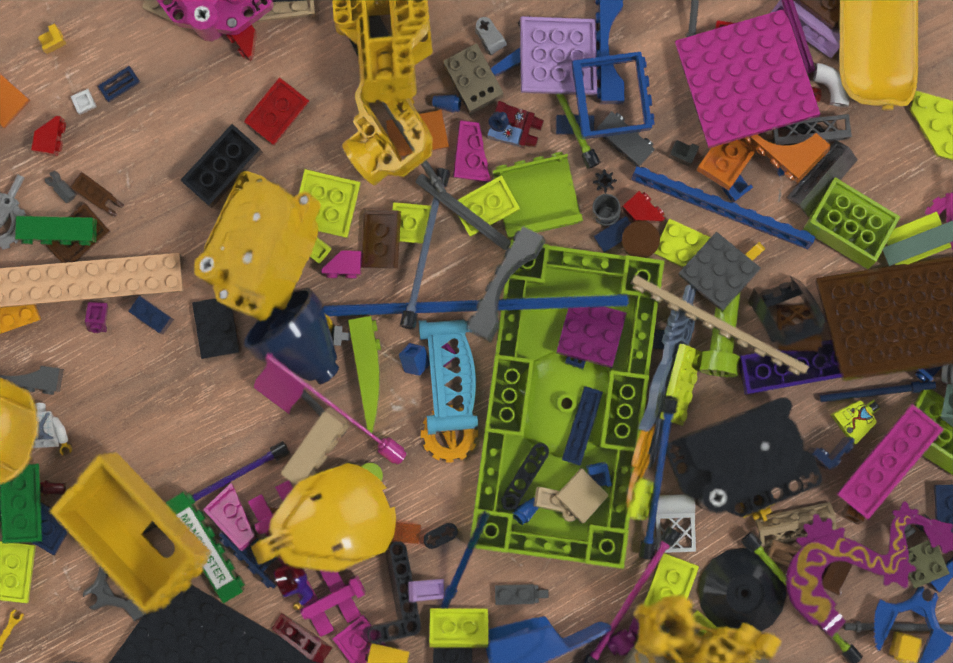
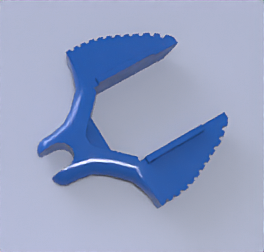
M920 586L910 599L893 604L880 599L875 610L876 614L874 615V638H876L874 641L877 643V650H881L897 615L911 610L925 618L928 629L931 631L917 663H934L941 655L943 656L947 652L946 650L949 649V646H951L950 643L953 642V636L947 634L940 627L936 618L937 593L933 594L930 601H925L922 597L925 587Z

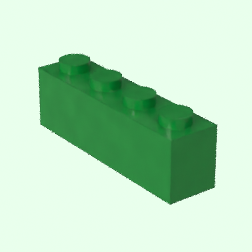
M16 216L15 239L21 241V244L33 245V241H40L41 245H52V242H60L59 245L68 246L71 245V242H79L80 246H90V243H96L97 220L95 218Z

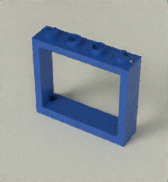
M641 51L572 61L582 140L650 131L652 125H655L654 114H650L649 107L652 106L651 94L647 93L649 77L648 75L645 76L644 73L647 63L645 57H642ZM635 62L644 124L590 131L582 69Z

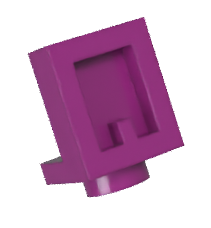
M88 302L85 324L89 332H107V303Z

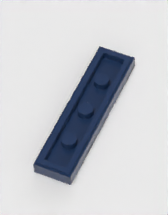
M584 386L562 457L563 461L581 466L603 394L602 391Z

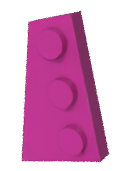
M459 121L453 178L490 182L491 177L487 167L488 163L483 148L484 144L480 125L477 122Z

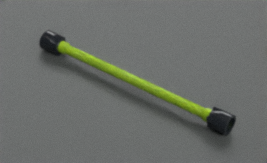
M556 94L582 147V158L586 168L591 169L599 165L601 162L594 149L587 145L585 139L582 140L580 127L571 108H569L570 106H568L565 95Z
M752 531L742 538L741 543L751 553L754 552L756 555H759L786 586L785 573L765 553L764 548L761 546L762 542ZM838 633L832 637L842 650L841 655L848 663H858L863 658V655L856 647L845 642Z

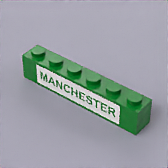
M185 490L166 501L167 506L211 551L208 562L203 569L222 603L224 604L244 592V580L234 572L236 568L233 562L225 557L224 553L226 551L220 542H216L214 538L216 535L212 527H207L204 522L206 518L200 509H196L194 505L196 501L192 494H187Z

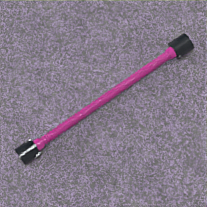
M669 526L666 528L661 538L662 541L658 548L659 550H657L658 552L654 554L655 556H653L644 573H642V577L637 581L629 594L630 596L626 598V602H624L615 619H613L614 621L610 625L612 630L603 635L595 650L590 654L588 653L581 663H599L598 659L601 651H603L607 644L606 642L610 640L609 638H611L613 632L622 621L621 619H623L622 617L631 607L637 594H639L638 592L643 588L642 586L651 575L650 573L655 569L654 567L659 563L658 561H660L665 551L677 542L681 535L679 532Z

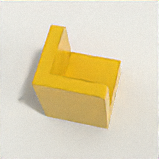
M55 23L48 26L50 31L38 37L42 45L41 48L46 54L67 44Z

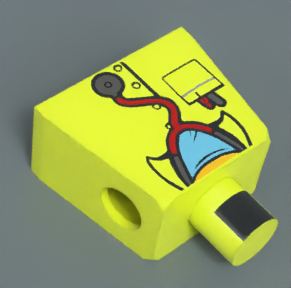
M858 400L830 414V416L846 437L855 439L852 444H857L877 423L873 414L880 407L874 400L867 405Z

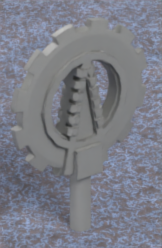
M19 174L8 194L0 193V228L11 216L10 229L3 235H0V247H2V250L10 248V244L13 242L16 244L19 242V240L15 239L16 216H26L24 209L21 210L18 205L20 203L15 198L24 180V177Z

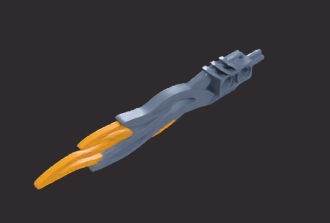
M686 285L682 300L693 305L696 289L691 285ZM680 309L678 312L671 310L665 334L662 338V343L665 344L663 357L654 375L648 405L639 425L641 432L632 460L634 470L627 494V508L629 502L633 501L635 493H633L635 482H639V479L643 478L647 467L652 468L656 459L664 422L662 419H659L663 396L667 392L679 344L689 346L694 331L695 321L684 316L685 312Z

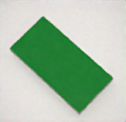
M27 464L15 478L0 484L2 544L42 541L39 464Z

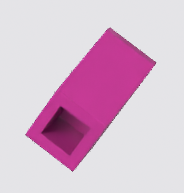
M340 251L322 268V274L326 275V278H338V275H345L346 279H357V276H361L362 252Z

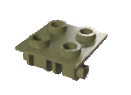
M929 540L911 548L908 547V563L916 567L915 571L909 573L914 589L950 574L938 545L933 548L930 546Z

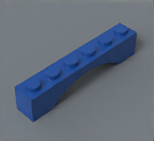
M595 0V5H599V12H596L595 16L596 24L599 23V31H596V42H599V50H596L597 57L610 56L608 45L609 32L615 18L623 8V0ZM606 65L597 68V80H600V87H597L596 95L597 99H600V104H623L624 81L618 75L614 66Z

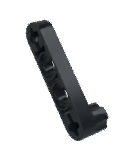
M536 443L528 453L501 498L504 509L509 511L518 507L519 502L549 455V448L545 443ZM541 446H543L545 455L541 454L538 457V460L541 461L540 464H538V462L534 459H531L530 456L532 455L535 458V456L537 455V451L535 449L541 448ZM529 462L534 463L536 466L533 473L525 471V465ZM517 479H523L526 482L523 489L515 487L514 483ZM512 488L515 492L521 494L520 496H518L517 494H514L512 491L509 490ZM514 497L513 500L515 501V503H510L509 505H507L506 498Z

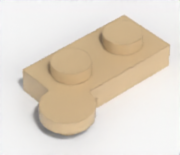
M543 487L536 488L534 507L562 512V517L567 522H572L576 519L555 497L559 491Z

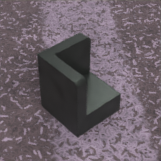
M676 140L669 158L690 167L699 146L693 143L690 146Z

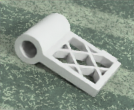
M686 494L660 495L656 515V537H653L654 543H656L655 549L659 550L662 538L661 530L665 531L660 526V519L669 518L673 522L670 527L674 528L677 526L683 533L672 547L670 546L665 553L695 552V498ZM690 517L691 524L684 530L678 522L682 518ZM687 535L691 539V547H683L678 542Z

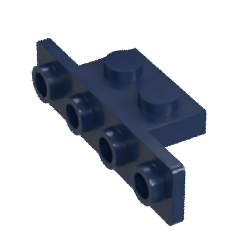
M223 531L218 534L221 537L219 539L220 542L227 548L230 546L235 551L233 553L235 557L240 561L244 560L248 564L247 568L254 575L256 573L262 577L261 582L267 588L272 587L274 589L277 586L276 582L265 572L277 557L258 565L251 549L252 545L261 541L257 536L241 551Z

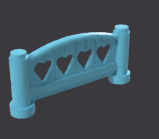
M465 319L437 322L419 320L420 340L428 339L434 415L427 416L428 435H434L436 432L465 430L478 427L477 415L473 416L472 414L476 394V373L472 352L465 335L466 332H469L467 329L468 321H465ZM451 339H457L459 353L452 354L441 347ZM457 357L460 360L458 366L461 368V371L454 373L443 366ZM456 376L462 379L460 383L462 386L461 392H456L444 385ZM460 395L463 397L462 404L464 405V410L457 411L446 404Z

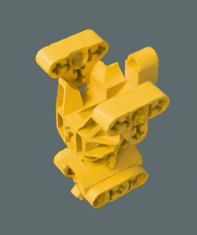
M681 595L663 597L662 600L648 607L640 604L634 611L633 616L639 620V640L634 648L641 654L649 657L664 656L667 651L677 663H753L750 660H760L761 658L766 660L773 659L781 644V640L770 633H761L747 623H742L739 630L726 627L711 629L703 627L701 624L694 622L693 614L690 612L693 603ZM663 621H665V626L670 629L668 635L659 631V626ZM693 628L703 629L707 632L701 637L695 635ZM673 648L676 650L680 649L679 651L682 653V656L680 657Z

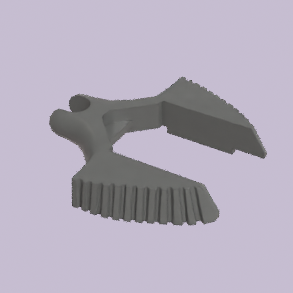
M100 566L95 582L83 591V597L90 593H94L97 596V602L89 608L97 610L104 606L119 607L128 612L134 621L145 615L146 613L132 599L127 600L113 594L107 583L109 574Z

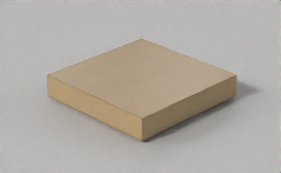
M581 468L555 497L581 523H585L609 495Z

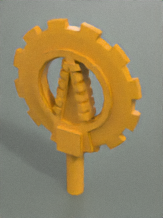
M460 407L459 410H458V409H455V410H457V411H463L464 409ZM427 416L423 421V424H425L424 430H421V438H424L425 441L423 446L427 452L430 450L434 454L432 456L434 459L439 461L442 458L446 459V463L454 462L453 459L460 458L462 460L467 457L466 453L469 450H474L476 446L474 440L475 437L478 438V430H475V428L463 430V439L457 446L455 430L441 431L449 448H446L438 443L435 434L428 435Z

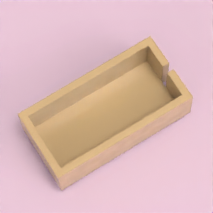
M332 407L326 409L281 474L294 484L316 475L315 469L322 466L328 458L325 454H329L339 442L336 440L337 437L340 438L349 428L347 424L349 420Z

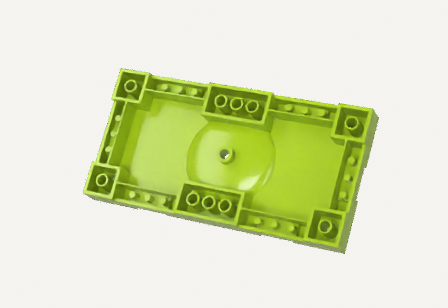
M511 240L510 248L512 247V245H513V243H514L513 240ZM544 244L536 259L518 268L508 279L504 287L503 299L627 295V306L608 307L627 312L613 367L609 368L586 362L583 370L578 367L575 368L572 365L565 364L567 356L556 353L568 308L501 310L469 548L624 569L630 513L627 512L628 508L626 507L627 494L634 467H632L633 455L641 432L639 425L645 412L658 302L650 298L651 294L645 291L644 293L633 289L634 285L630 283L633 277L637 275L661 288L664 260L615 255ZM584 386L602 391L603 394L580 466L563 461L562 457ZM564 398H568L572 402L569 409H564L561 405ZM536 443H545L549 448V455L518 506L533 497L535 498L537 487L560 491L579 469L582 468L587 473L586 465L604 461L607 463L612 486L607 487L604 485L600 487L609 496L585 523H581L577 518L572 522H567L563 519L562 512L538 508L530 521L521 525L513 517L514 509L508 511L503 508L501 498ZM541 446V448L535 449L537 451V455L535 456V458L532 455L530 456V458L536 460L538 464H540L541 462L540 460H538V457L541 454L545 455L543 446ZM532 462L525 465V471L528 473H533L536 469L535 464ZM517 479L514 484L517 489H523L526 482L523 479ZM512 488L509 490L512 491L514 494H517L518 496H520L521 494L515 492ZM507 497V498H506V500H507V503H506V504H507V505H509L510 503L514 504V503H515V501L513 500L514 497Z

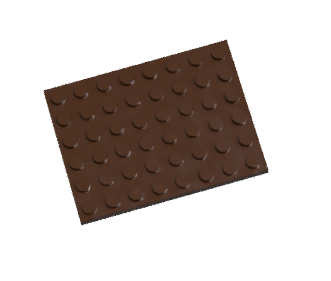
M953 256L816 278V286L842 381L953 364Z

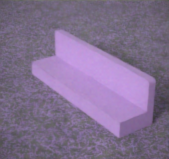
M781 0L777 3V5L774 7L771 13L784 9ZM794 1L806 41L832 58L840 48V30L835 26L833 29H830Z

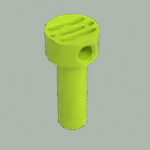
M740 293L723 312L715 306L714 317L736 328ZM713 327L710 351H702L699 371L718 377H737L740 356L733 354L735 339L721 336L719 334L720 331Z

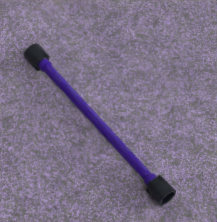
M279 442L270 448L271 451L267 452L266 456H262L253 461V463H249L242 467V469L240 468V470L238 469V471L229 474V476L227 475V477L192 495L195 501L238 479V477L249 473L257 468V466L259 467L268 462V460L272 461L275 459L278 461L288 456L290 451L285 442ZM152 522L143 533L146 534L158 526Z

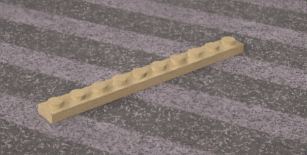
M637 275L633 277L630 283L634 285L633 289L640 293L645 291L651 294L650 298L657 302L663 300L668 303L667 307L677 312L680 309L685 312L684 316L694 321L697 318L703 322L702 325L711 330L714 327L720 331L719 334L728 339L730 337L736 339L738 345L744 348L750 346L757 355L761 357L767 355L772 358L771 362L778 366L784 364L789 367L788 371L795 375H799V373L805 374L809 367Z

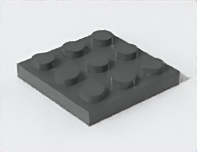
M716 231L678 275L723 312L760 271L761 267Z

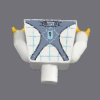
M35 403L38 418V438L35 437L32 448L59 447L60 443L62 445L60 447V454L64 455L63 447H68L69 453H71L72 446L67 443L66 430L59 418L54 417L52 412L46 411V404Z

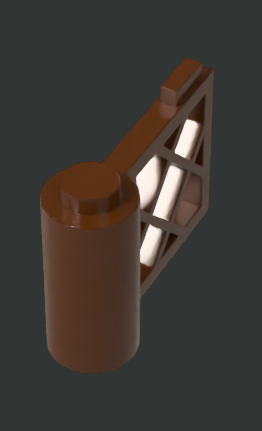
M777 305V327L779 331L786 324L789 326L796 325V323L791 321L796 317L801 322L805 319L813 318L812 314L807 318L801 314L803 312H810L807 305ZM781 312H789L791 315L785 317ZM818 334L787 346L779 345L778 341V351H818V347H822V336H818Z

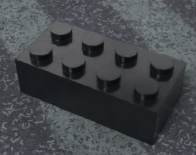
M231 124L180 181L210 208H213L234 185L239 174L247 171L263 152L235 125Z

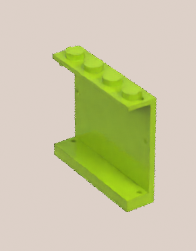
M557 152L551 154L552 157L544 159V156L533 158L532 162L526 163L525 160L515 162V166L507 167L505 164L497 166L496 170H493L494 179L501 175L503 176L520 207V210L503 219L508 239L514 238L516 232L520 231L522 227L539 233L583 222L567 159L568 154Z

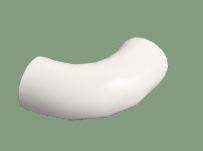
M817 63L813 82L824 84L831 93L830 105L849 107V95L842 86L840 73L835 68Z

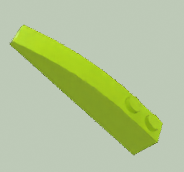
M371 316L351 319L348 322L367 430L373 433L380 393L378 350H381L380 340L375 337V331H378L377 322L372 320Z

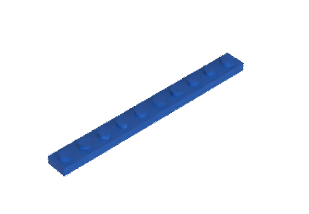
M636 166L632 175V181L805 249H809L814 242L815 236L811 235L808 231L795 229L788 223H780L770 216L757 214L752 209H744L739 207L737 203L727 202L719 196L706 194L701 189L688 187L681 181H673L663 174L650 172L645 167Z

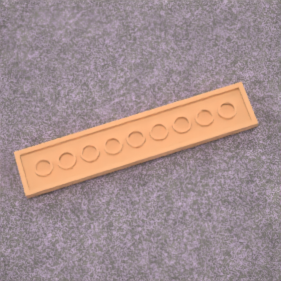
M180 253L0 268V308L183 292Z

